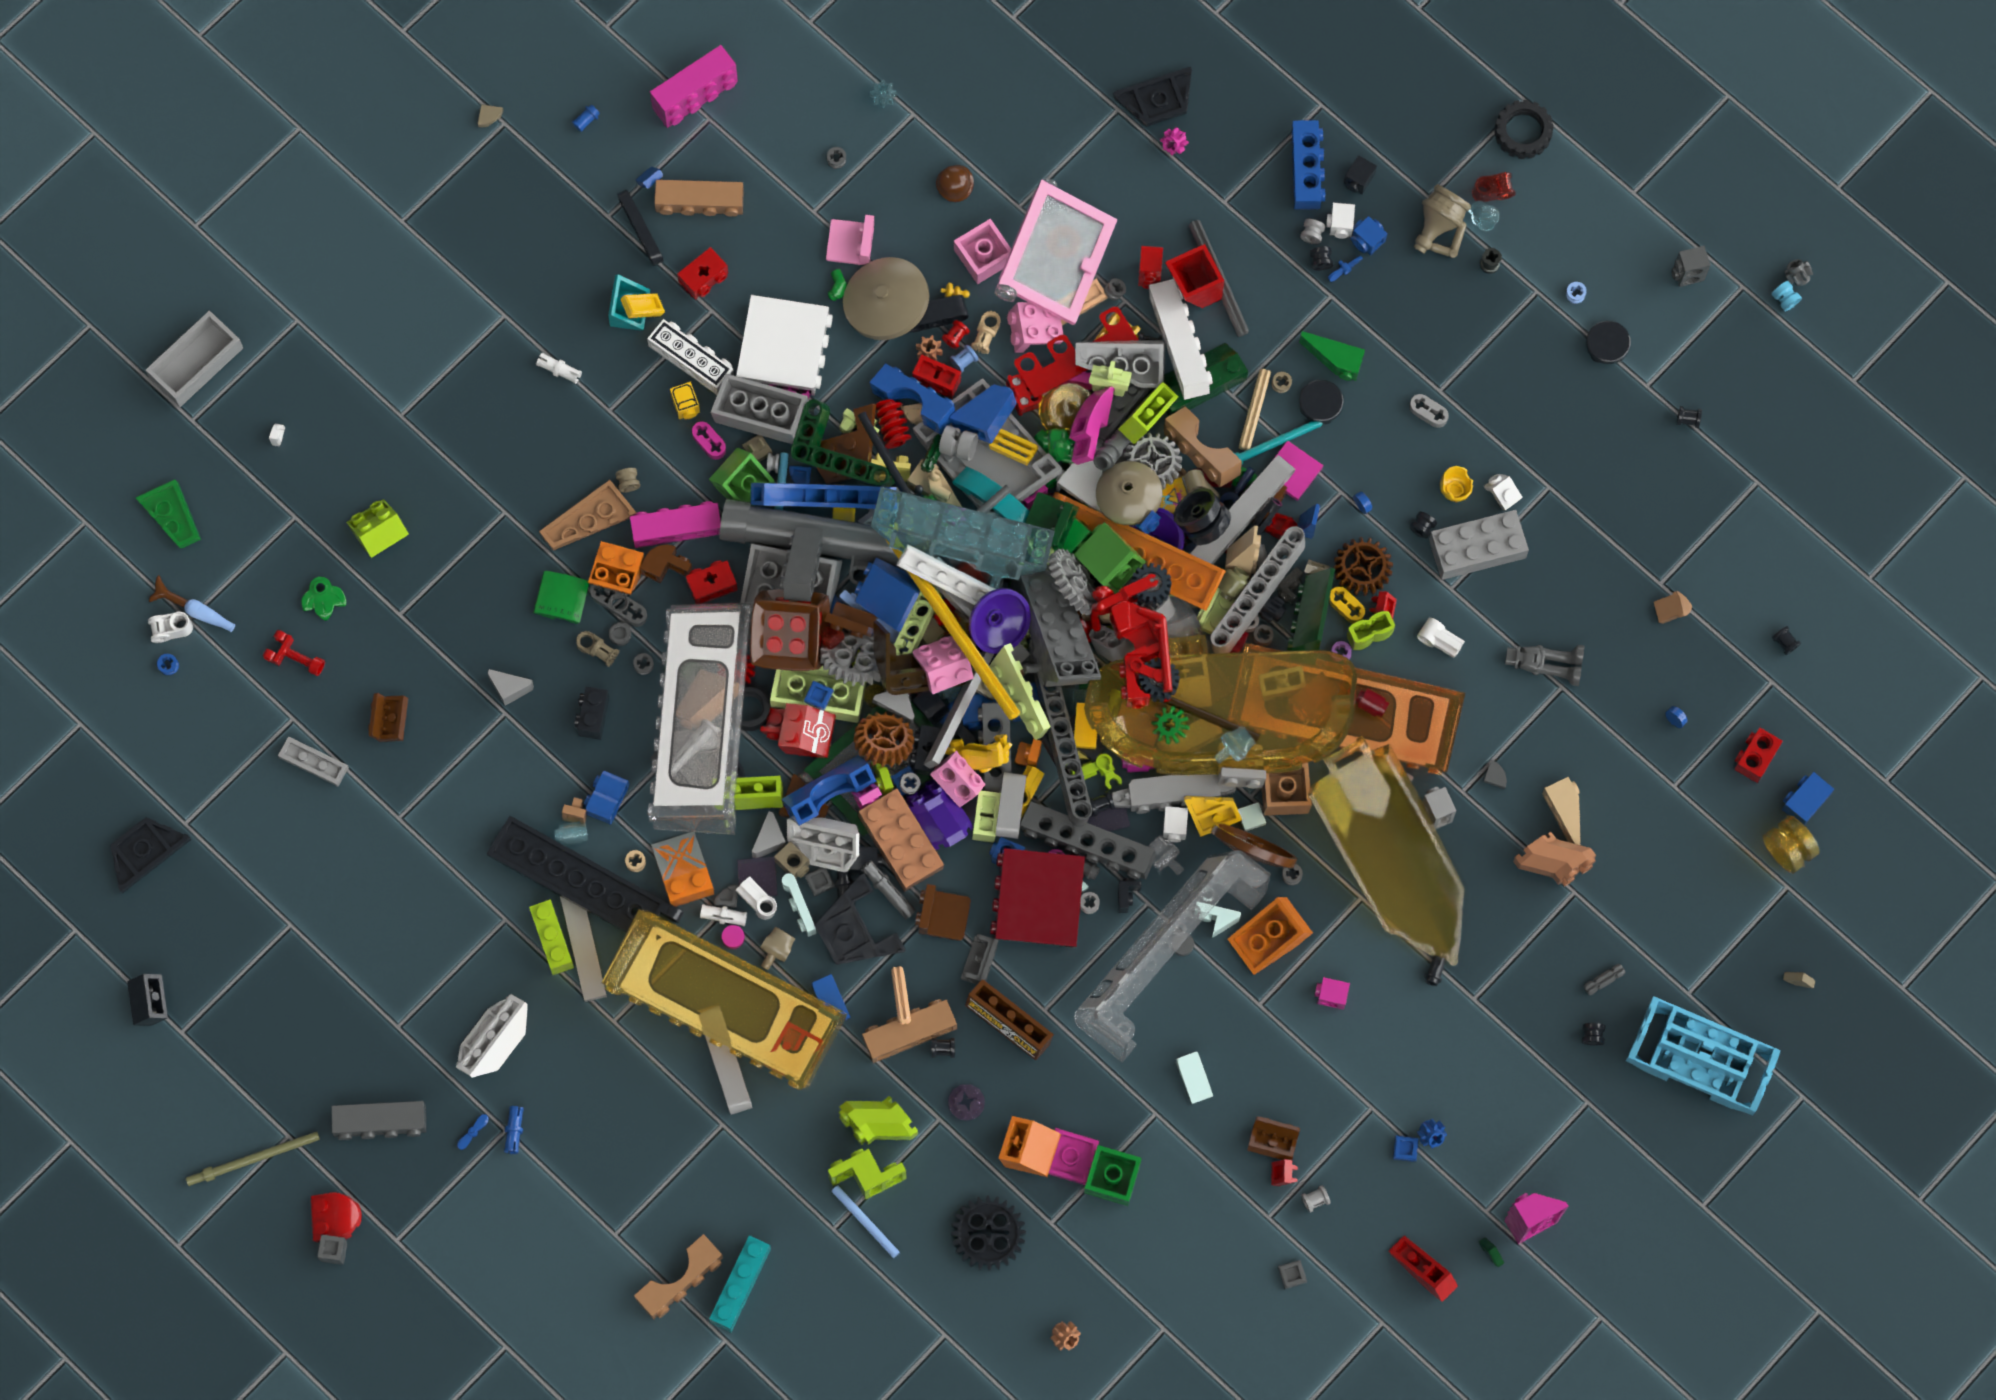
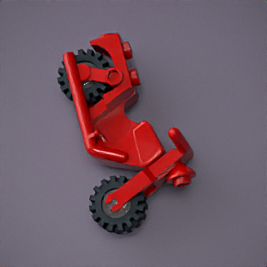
M1150 563L1149 567L1146 564L1142 565L1141 569L1138 567L1136 573L1132 575L1131 584L1121 588L1118 593L1114 594L1113 590L1107 586L1097 587L1091 593L1097 602L1092 605L1090 613L1093 631L1098 632L1101 629L1099 615L1110 613L1109 618L1116 638L1118 640L1126 638L1134 645L1135 650L1127 653L1124 656L1123 664L1119 665V676L1124 678V686H1121V699L1126 700V707H1132L1133 709H1141L1148 706L1150 697L1153 702H1156V699H1159L1160 702H1169L1171 695H1175L1180 680L1178 669L1175 670L1173 663L1170 665L1166 617L1159 612L1145 608L1148 607V604H1151L1152 607H1156V603L1159 605L1163 604V600L1166 601L1170 594L1172 581H1170L1171 576L1170 574L1167 575V570L1165 568L1161 570V565L1153 567L1154 563ZM1137 602V603L1141 604V603L1143 602L1145 607H1141V606L1136 605V604H1134V603Z

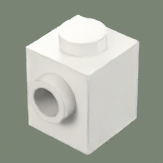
M1333 203L1332 213L1327 214L1326 227H1330V235H1335L1337 238L1352 236L1355 205Z

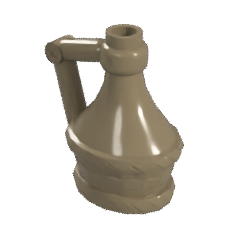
M1437 184L1434 187V192L1422 201L1425 219L1424 228L1421 235L1417 236L1414 248L1424 254L1426 250L1430 249L1432 252L1455 258L1458 255L1466 229V223L1463 219L1466 211L1468 212L1471 209V205L1453 192ZM1457 228L1450 248L1432 242L1442 233Z

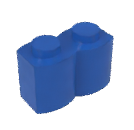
M603 771L601 776L597 775L593 783L595 790L592 795L586 797L583 807L586 808L587 815L611 825L628 791L629 781Z

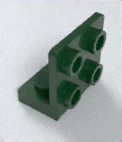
M1038 492L1022 533L1062 549L1079 508L1071 503L1063 502Z

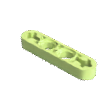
M934 586L939 595L942 597V593ZM921 591L894 643L896 655H901L900 648L904 649L907 647L908 652H903L902 655L911 654L918 648L935 612ZM922 606L928 607V612L924 616L917 615L918 608ZM911 626L919 627L916 635H908L907 632Z

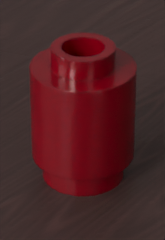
M1369 688L1366 691L1361 690L1355 700L1358 703L1357 708L1382 718L1390 703L1385 700L1386 697Z

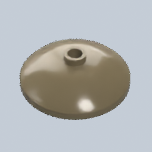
M1124 461L1113 465L1112 468L1107 469L1101 475L1096 487V500L1101 512L1109 520L1121 525L1142 523L1152 510L1155 513L1157 512L1163 495L1162 485L1157 474L1147 465L1135 461ZM1127 485L1132 486V489L1129 491L1125 490L1124 488Z

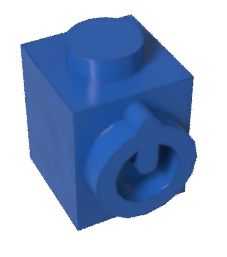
M1369 216L1364 221L1362 219L1359 220L1353 227L1354 231L1350 239L1354 246L1362 253L1367 252L1371 256L1386 242L1387 233L1383 230V226L1379 221L1372 220Z

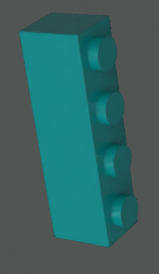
M750 1235L748 1236L709 1318L711 1324L732 1333L770 1253L771 1248L769 1244Z

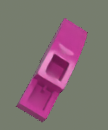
M1112 386L1091 394L1076 415L1069 437L1075 441L1071 461L1076 465L1094 460L1099 430L1107 426L1114 393Z

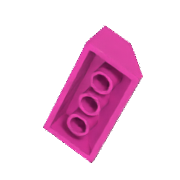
M1525 1193L1515 1199L1504 1221L1516 1242L1520 1244L1558 1223L1568 1208L1567 1202L1533 1193L1528 1196Z

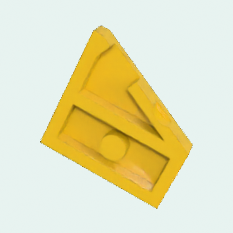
M1184 797L1200 837L1210 834L1215 822L1232 825L1242 820L1233 798Z

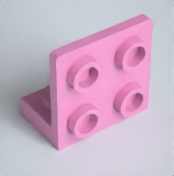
M865 215L864 222L832 219L826 260L857 265L869 263L874 232V216Z

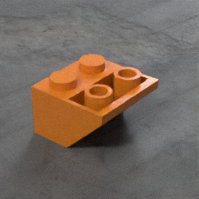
M601 541L588 583L631 595L641 576L640 566L645 559L644 553Z
M1012 1116L998 1159L1006 1168L1048 1177L1061 1134L1035 1121Z

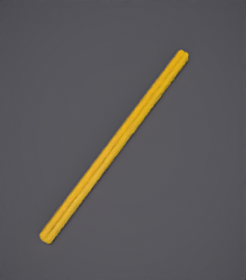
M887 524L881 528L880 533L899 559L906 546L892 525ZM907 571L1010 720L1017 718L1020 713L1019 709L932 583Z

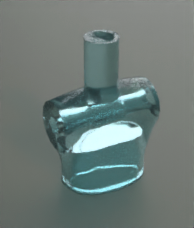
M1240 726L1237 730L1227 732L1221 737L1225 748L1215 755L1214 758L1218 763H1221L1231 755L1236 761H1240L1246 757L1248 751L1256 742L1243 726Z

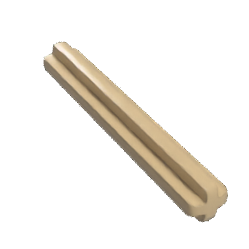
M1266 369L1259 370L1240 439L1239 449L1244 451L1251 448L1269 383L1271 371Z

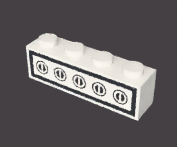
M663 319L647 338L648 346L717 395L725 374L734 376L732 364L724 358L720 360L709 347L699 345L697 339L691 334L685 335L674 322L670 321L668 323Z

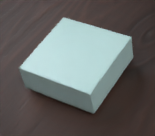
M1259 803L1238 809L1242 817L1241 823L1244 831L1266 825Z

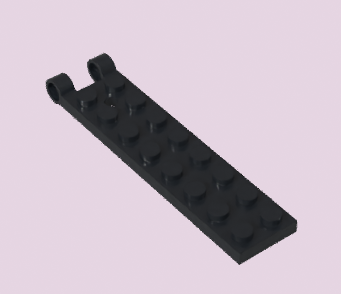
M512 816L508 817L487 852V856L644 943L661 914L675 923H679L684 915V912L677 907L643 890ZM638 908L640 914L637 916L632 915V909ZM658 935L656 936V940H659L661 938Z

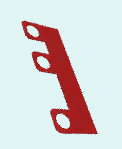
M1114 306L1102 312L1099 316L1108 333L1092 342L1137 341L1139 339L1121 310ZM1115 312L1119 315L1120 320L1118 324L1109 325L1106 322V315L1108 313ZM1059 335L1047 343V348L1055 362L1042 368L1032 352H1028L1015 359L1014 365L1034 398L1089 370L1076 365V350L1066 335ZM1062 340L1066 342L1067 350L1064 353H1056L1054 351L1053 345L1056 341ZM1024 358H1031L1034 361L1035 365L1032 370L1025 371L1021 368L1020 363Z

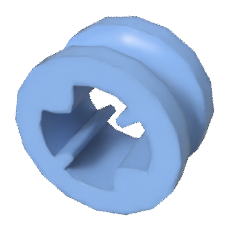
M1580 282L1571 283L1566 291L1567 300L1573 304L1581 303L1586 295V287ZM1576 289H1579V290H1580V293H1579V294H1582V295L1580 296V295L1577 294L1576 297H1575V296L1572 295V293H1573V291H1575Z

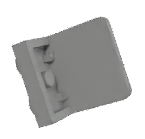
M1221 742L1218 746V785L1248 787L1251 789L1262 788L1266 780V770H1263V747L1259 744Z

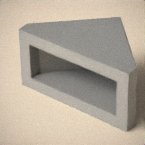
M490 669L488 671L489 679L505 706L533 690V681L530 679Z
M884 692L874 696L872 703L893 714L895 713L899 717H903V719L910 723L913 722L915 716L908 694L891 695L888 692Z
M768 812L753 847L752 857L755 859L786 846L784 837L772 812Z

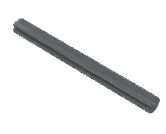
M1200 220L1192 221L1189 228L1197 246L1206 245L1224 279L1222 302L1237 336H1245L1248 334L1249 329Z

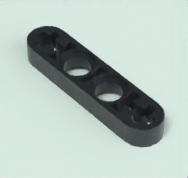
M627 189L618 193V200L653 266L663 262V257Z

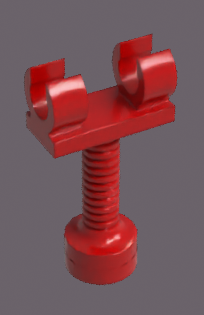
M277 630L273 637L276 641L282 643V646L278 653L266 649L262 655L264 659L280 666L286 656L308 666L309 673L319 676L324 668L325 660L318 657L310 659L290 649L294 641L293 637Z

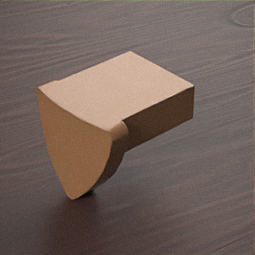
M1679 591L1654 601L1659 623L1662 624L1679 617H1684L1692 609L1689 600Z

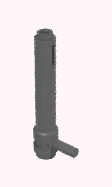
M1150 393L1146 394V396L1141 400V402L1132 411V413L1138 408V406L1147 398V396ZM1117 430L1096 451L1093 462L1098 469L1102 470V474L1107 469L1112 468L1116 461H1118L1130 440L1121 431Z

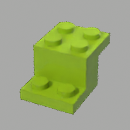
M859 1149L850 1155V1159L844 1162L842 1159L835 1161L830 1165L831 1168L828 1169V1177L832 1186L854 1176L866 1200L906 1180V1169L902 1163L897 1165L894 1162L886 1166L884 1172L881 1173L869 1149L865 1151Z

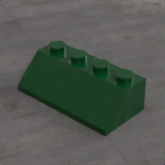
M1226 343L1204 353L1207 365L1205 370L1206 372L1210 371L1212 377V384L1209 385L1210 394L1184 400L1175 371L1172 370L1164 374V383L1178 396L1174 403L1166 410L1168 416L1183 407L1191 410L1246 381L1248 370L1238 353Z
M1328 568L1307 575L1305 583L1299 585L1297 597H1301V602L1296 601L1294 615H1298V618L1292 621L1290 633H1294V638H1289L1287 651H1291L1289 659L1291 661L1316 666L1335 568Z

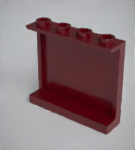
M1002 849V852L997 854L996 866L1000 867L999 876H995L994 889H998L997 898H993L992 912H996L995 921H991L990 934H994L993 939L1077 947L1085 856Z

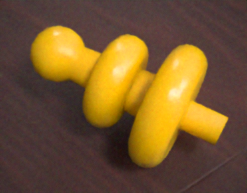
M951 282L947 283L945 289L941 288L940 292L945 293V297L963 295L964 298H968L970 296L968 290L961 291L959 286H955L953 289Z

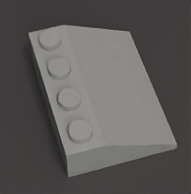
M751 544L740 610L752 612L754 599L760 591L780 589V578L784 577L783 566L784 563H787V549ZM821 556L813 592L828 595L831 609L839 581L842 560Z

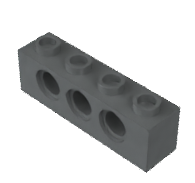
M997 702L982 703V708H978V721L983 722V730H978L979 744L988 745L995 741L994 737L996 735L1002 734L1007 735V743H1009L1010 719ZM991 719L1000 721L1001 726L998 731L993 732L988 729L987 725ZM1011 747L1009 749V762L1001 765L1002 772L999 776H992L989 771L985 772L984 775H980L985 783L983 787L985 791L1001 793L1004 772L1011 773Z

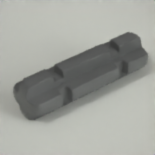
M1617 964L1611 970L1608 969L1595 977L1593 981L1587 982L1584 985L1586 993L1592 995L1598 989L1601 990L1614 982L1615 978L1622 977L1625 974L1623 966Z

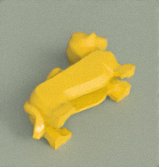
M1006 734L996 735L994 738L997 742L988 745L969 743L964 746L962 739H956L950 742V747L947 748L945 754L951 755L957 751L973 770L985 773L992 768L1009 762V749L1012 744L1010 742L1007 743Z

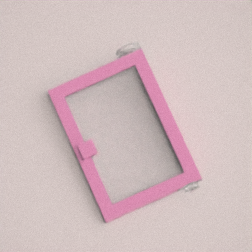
M1041 180L1033 194L998 279L999 282L995 290L996 296L1009 302L1015 301L1016 296L1074 325L1117 219L1058 189L1057 183L1054 180Z

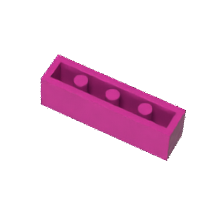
M706 501L702 502L699 506L682 505L678 509L669 510L668 508H662L654 513L638 512L634 516H630L635 548L720 535L721 521L718 502Z

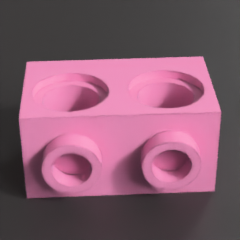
M957 751L942 760L930 774L959 808L976 797L985 786L981 777L975 773Z

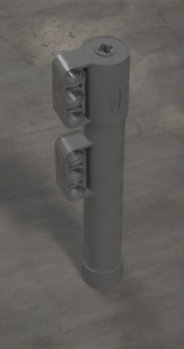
M726 499L720 525V540L742 544L749 542L790 549V536H794L796 527L823 529V549L821 555L851 560L849 578L856 586L859 582L854 580V573L858 570L865 571L868 563L873 564L876 557L905 572L907 571L897 566L899 559L880 533L882 528L880 526L751 505V502ZM894 529L905 546L908 544L924 553L932 549L924 534ZM946 535L943 537L936 536L939 542L946 537ZM957 538L944 550L953 568L994 589L1003 588L1008 568L1010 546Z

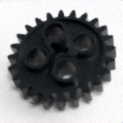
M989 1196L986 1197L985 1202H982L980 1197H977L976 1205L969 1201L970 1208L967 1209L962 1206L963 1215H955L959 1223H952V1227L958 1229L951 1232V1236L958 1237V1239L952 1242L953 1246L960 1245L956 1253H964L962 1257L963 1262L971 1259L970 1267L978 1263L979 1270L982 1269L983 1265H987L988 1271L991 1270L992 1265H995L997 1270H1000L1001 1262L1009 1266L1008 1258L1015 1261L1016 1256L1014 1252H1022L1018 1244H1025V1240L1020 1238V1236L1026 1235V1231L1019 1229L1025 1225V1222L1017 1221L1021 1217V1213L1013 1214L1015 1206L1007 1208V1200L999 1204L998 1197L995 1198L994 1202L990 1201ZM974 1217H979L983 1220V1224L980 1227H974L970 1221ZM996 1217H1003L1006 1220V1224L1003 1227H997L993 1221ZM986 1229H991V1233L1009 1232L1008 1235L992 1234L991 1238H986V1234L968 1235L969 1232L986 1233ZM999 1239L1004 1240L1007 1243L1006 1248L1003 1250L996 1249L994 1246L995 1241ZM974 1240H980L984 1246L981 1250H974L971 1247V1243Z

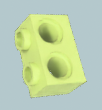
M982 790L979 792L972 840L994 843L1001 793Z

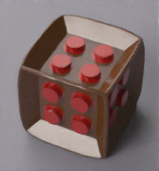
M780 589L760 591L754 599L751 616V664L761 668L790 671L820 669L824 665L820 663L822 643L826 642V638L829 637L830 623L824 621L827 613H830L829 596L813 592L811 602L784 600V591Z

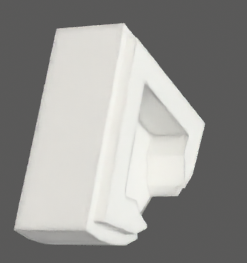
M274 424L269 436L272 445H281L285 430L284 425Z

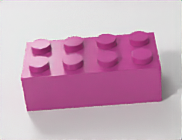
M722 45L718 46L650 91L652 109L667 128L671 125L679 124L683 117L689 113L697 112L701 105L707 101L712 102L718 97L719 93L724 90H730L736 85L738 79L735 62Z

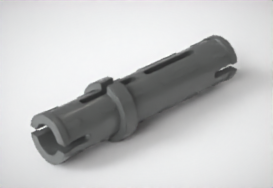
M872 860L862 866L860 870L870 879L873 887L883 893L904 919L914 914L916 909L889 881L888 875L883 874Z

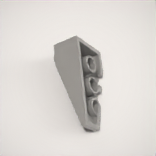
M1165 341L1076 342V365L1092 370L1093 365L1110 366L1111 361H1116L1115 368L1132 372L1130 383L1141 388H1156L1164 382Z

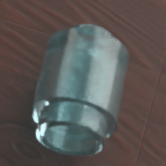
M579 821L558 824L559 829H555L556 841L561 842L564 846L583 844L582 841H588L586 823L580 824Z

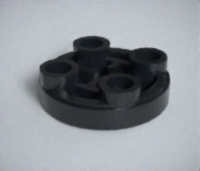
M1602 321L1595 324L1590 329L1586 339V347L1591 355V359L1603 364H1614L1624 360L1631 344L1628 331L1621 324L1614 321Z
M1315 380L1308 383L1300 394V412L1310 421L1323 424L1331 423L1332 420L1338 417L1343 407L1341 390L1328 380Z

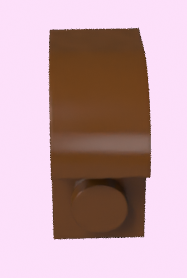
M659 545L648 552L640 566L641 575L661 584L668 569L686 577L692 571V564L684 556L678 555L676 557L677 551L675 546Z

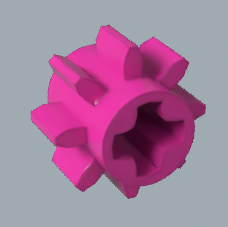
M1178 127L1172 131L1171 129L1164 132L1165 136L1160 139L1163 142V150L1170 152L1171 155H1174L1176 152L1181 154L1185 150L1184 146L1189 143L1186 140V132L1180 131Z

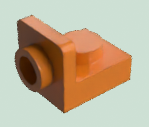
M1033 739L1032 745L1020 742L1015 764L1026 767L1029 765L1036 768L1042 748V741Z

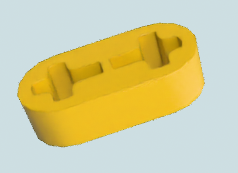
M1335 587L1331 590L1329 603L1339 614L1353 624L1363 620L1365 608L1349 591L1343 587ZM1335 594L1338 595V596H1339L1340 594H1343V599H1342V600H1343L1346 604H1344L1341 600H1338V601L1336 602V601L1334 600V599H1335ZM1348 606H1349L1352 610L1358 609V610H1359V614H1358L1359 617H1358L1357 615H1354V616L1352 617V616L1350 615V614H1351V610L1348 608Z

